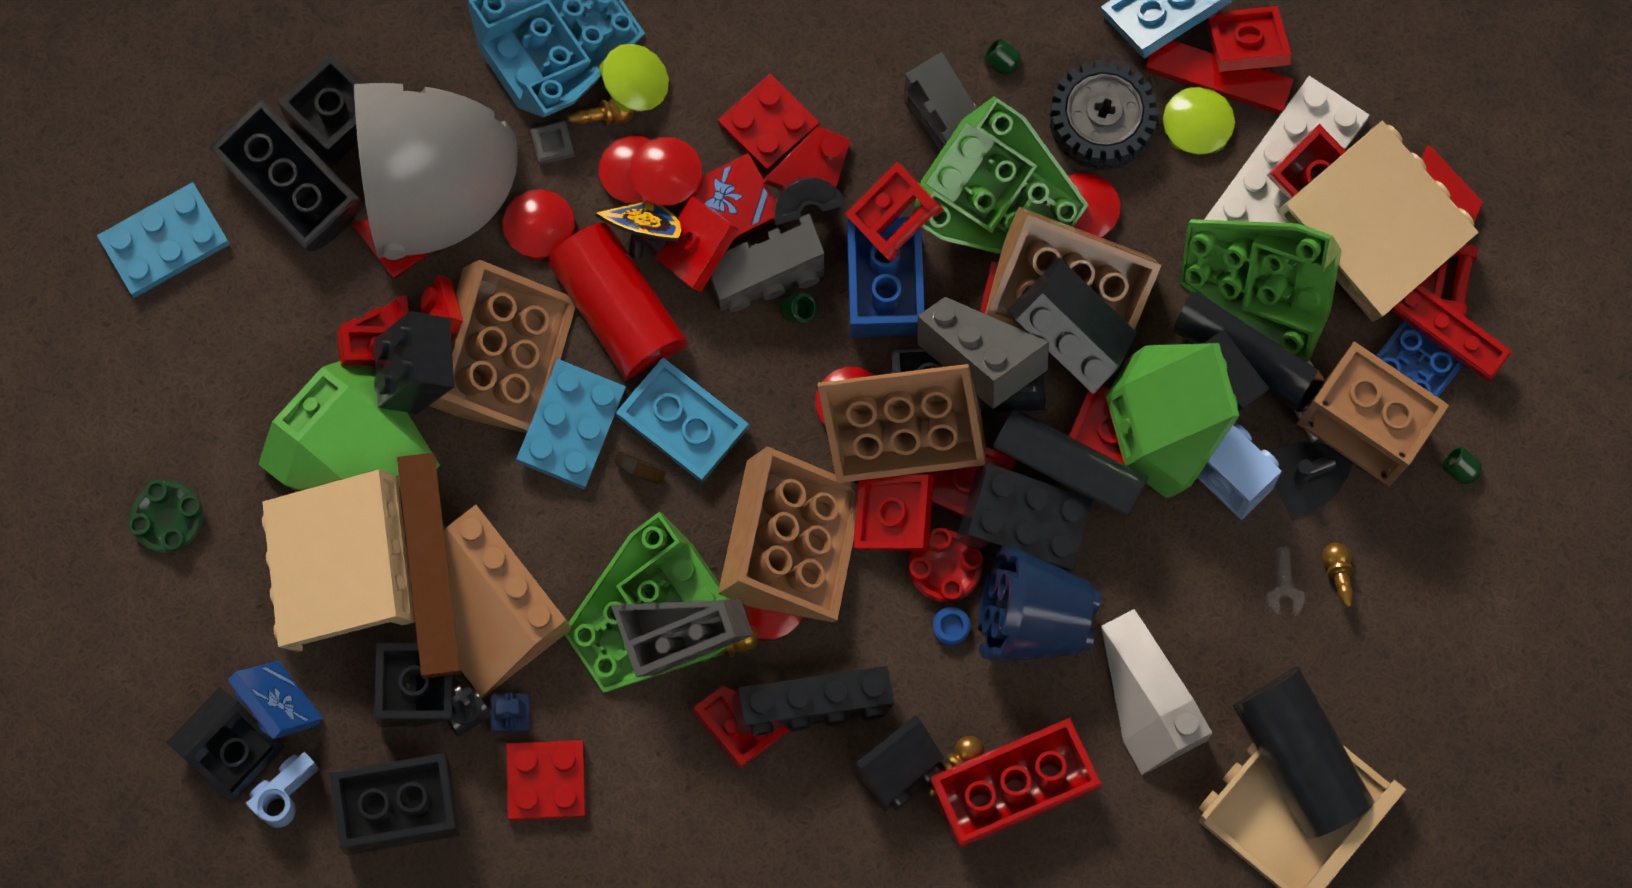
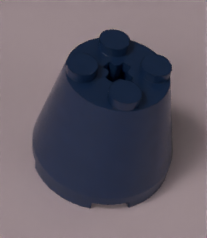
M1010 547L998 549L996 559L1000 561L992 573L987 572L980 599L977 628H982V633L985 635V644L981 643L979 648L982 658L1004 662L1078 655L1082 649L1090 650L1094 641V629L1090 627L1093 613H1096L1100 606V591L1094 590L1090 581L1020 549Z

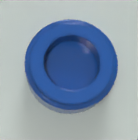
M944 608L936 614L933 620V634L944 645H959L969 635V617L959 608Z

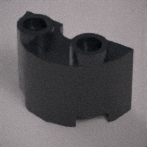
M815 176L797 177L786 183L777 192L772 207L773 223L779 225L799 219L802 209L808 204L817 205L822 212L847 204L841 192L827 180Z

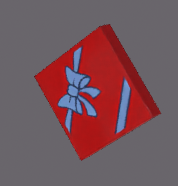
M749 153L702 176L698 192L694 197L703 201L739 229L732 243L773 223L772 207L775 199L767 185L763 183L764 179Z

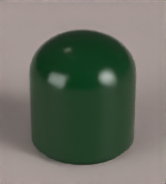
M1002 38L994 41L984 55V62L1003 75L1013 73L1021 61L1020 53Z
M794 293L787 295L782 300L780 311L783 318L788 322L806 323L815 317L817 304L810 294Z
M1457 447L1452 450L1443 462V469L1461 484H1470L1481 474L1482 466L1480 461L1464 447ZM1452 458H1458L1453 464L1449 465V461Z

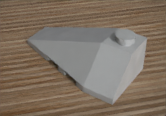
M1133 609L1102 625L1101 629L1111 673L1122 741L1141 776L1207 742L1212 734L1210 727L1136 610Z

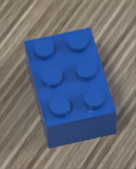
M910 217L896 218L881 235L888 240ZM847 219L850 338L918 336V315L924 312L921 228L898 250L899 255L891 262L850 219Z

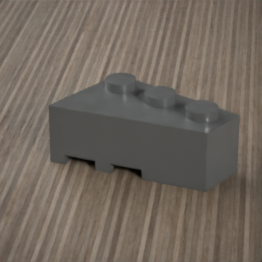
M943 52L933 56L905 75L904 101L941 152L962 119L978 107L972 102Z
M810 214L800 217L801 225L781 234L780 229L776 228L768 232L770 239L753 246H749V243L745 242L725 252L709 279L720 311L729 309L731 312L740 311L750 305V301L762 297L765 300H772L782 296L785 293V289L797 285L799 288H808L817 284L820 281L819 278L824 277V251Z
M944 297L918 315L917 344L943 367L969 364L976 395L992 409L1048 370L1049 341L952 299Z
M741 599L611 605L636 677L658 675L753 636Z

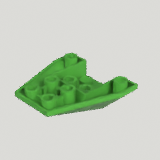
M995 96L962 119L920 183L944 208L937 217L933 215L922 226L924 229L941 240L999 254L1002 252L1005 238L1018 207L1074 227L1089 205L1028 120ZM917 198L913 214L922 206Z
M1191 219L1188 222L1179 284L1191 293L1198 292L1297 357L1308 362L1331 312L1342 250L1332 235L1298 223Z
M1219 343L1144 346L1126 359L1106 395L1124 465L1149 477L1147 484L1165 498L1173 497L1192 486L1239 417L1237 398L1232 391L1227 373V363L1222 356Z
M339 361L323 366L272 421L258 465L286 488L303 491L378 469L398 476L399 481L397 457L432 452L407 412L378 408L377 393L374 390V380L376 377V369L374 367L341 365ZM435 458V460H436V468H438V467L440 466V464L438 463L437 459Z
M658 512L629 534L568 622L572 630L566 633L565 636L602 692L606 693L655 677L635 676L611 605L731 599L718 594L720 583L694 545L662 512ZM729 646L711 652L707 655L689 661L685 664L667 670L658 675H662L716 657Z

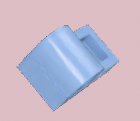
M305 752L299 757L295 754L280 766L279 771L281 773L272 781L268 782L265 780L250 793L251 799L246 804L261 821L264 820L268 825L272 827L286 826L293 820L296 812L295 804L290 795L314 775L319 768ZM275 799L284 800L285 808L281 814L277 816L267 815V807L271 801Z

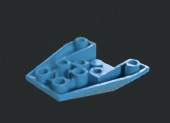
M469 0L467 4L480 53L517 108L541 117H546L573 105L602 77L599 67L610 51L620 45L637 44L645 34L623 0Z

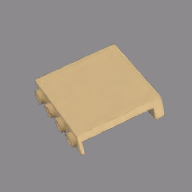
M1383 120L1371 128L1359 141L1277 210L1287 223H1298L1334 237L1342 250L1336 280L1372 322L1383 317L1479 233L1473 226L1474 221L1465 210L1458 209L1451 201L1448 189L1441 182L1433 180L1426 171L1424 161L1417 154L1410 153L1403 145L1400 133L1393 126L1386 125Z
M378 469L262 502L264 512L262 525L266 532L268 549L266 552V562L270 568L272 586L270 588V599L274 605V635L278 642V647L299 652L303 651L302 644L388 622L399 625L415 622L398 476Z
M1252 743L1247 749V752L1252 755L1243 766L1236 762L1222 779L1228 785L1219 795L1212 791L1200 805L1199 809L1204 813L1198 822L1277 888H1326L1406 789L1396 780H1393L1390 784L1344 746L1370 792L1374 804L1361 816L1343 827L1326 835L1307 839L1257 748Z

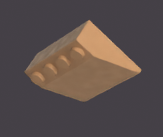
M1018 207L1003 244L985 314L1028 332L1007 310L1060 257L1135 330L1162 265L1151 256Z
M478 260L463 267L455 294L463 323L452 339L454 388L429 406L457 417L527 433L556 360H561L576 306L567 294Z
M969 364L818 383L837 483L985 465L986 439L981 410Z
M768 446L747 460L718 594L732 600L741 599L742 604L753 608L829 622L837 621L854 540L858 484L852 481L837 483L835 474Z
M474 505L444 529L459 667L479 695L484 698L572 630V627L478 506Z

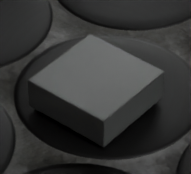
M565 120L530 129L539 165L575 157Z

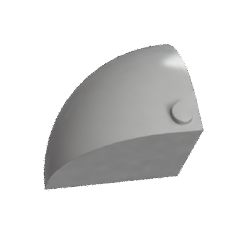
M396 83L354 84L356 128L363 191L371 235L378 258L385 257L386 259L397 260L405 257V255H417L441 250L457 244L482 228L502 206L516 175L518 146L515 133L506 121L499 122L495 119L494 111L483 104L449 91L425 87L422 92L403 91V84Z

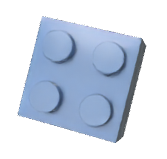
M1235 424L1231 427L1197 478L1242 520L1273 490L1282 471L1278 468L1279 463L1276 458L1267 450L1260 451L1251 442L1252 437L1248 431L1241 425Z

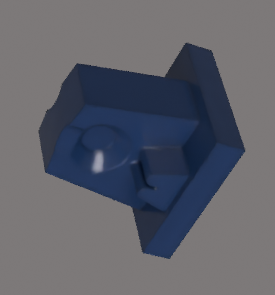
M492 693L491 732H529L530 694Z

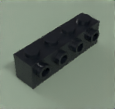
M888 666L738 687L732 698L739 735L751 733L752 737L769 735L774 730L788 728L789 731L805 730L810 728L811 724L824 722L826 726L840 725L848 722V719L862 717L863 720H875L884 717L885 713L894 704Z

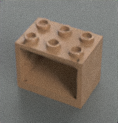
M1354 341L1307 407L1297 425L1390 487L1410 465L1449 405ZM1310 422L1312 427H1308L1306 423ZM1381 474H1386L1387 477L1383 478Z

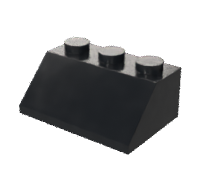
M1060 257L1007 310L1030 334L1049 341V352L1093 394L1120 367L1137 333Z

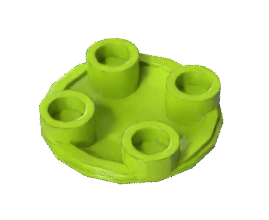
M636 44L620 45L609 52L599 67L606 90L615 100L616 107L622 112L651 110L661 104L668 93L669 78L666 68L659 57L646 47Z
M1194 87L1184 89L1172 97L1166 105L1163 124L1172 147L1184 152L1201 155L1220 151L1226 146L1227 141L1232 136L1235 119L1233 109L1225 97L1211 89Z

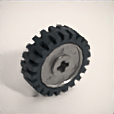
M1095 60L1094 65L1090 66L1086 62L1080 65L1079 70L1072 69L1068 72L1067 78L1063 77L1059 82L1051 101L1050 128H1052V136L1055 142L1058 141L1059 148L1063 153H1069L1071 160L1074 162L1080 160L1082 161V166L1087 168L1095 165L1097 170H1105L1106 166L1116 169L1120 168L1122 163L1127 165L1133 162L1136 156L1139 157L1145 151V148L1149 146L1156 129L1158 117L1157 99L1155 94L1152 95L1151 85L1149 82H1143L1144 76L1138 71L1133 74L1131 66L1124 64L1123 68L1118 67V61L1110 60L1109 65L1103 64V60ZM1102 110L1109 112V114L1106 115V118H1101L1098 116L1101 114Z

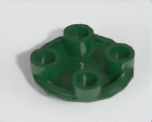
M152 480L134 500L129 515L128 527L137 541L150 551L159 553L179 551L189 545L200 532L203 521L202 503L196 493L183 483L171 480Z

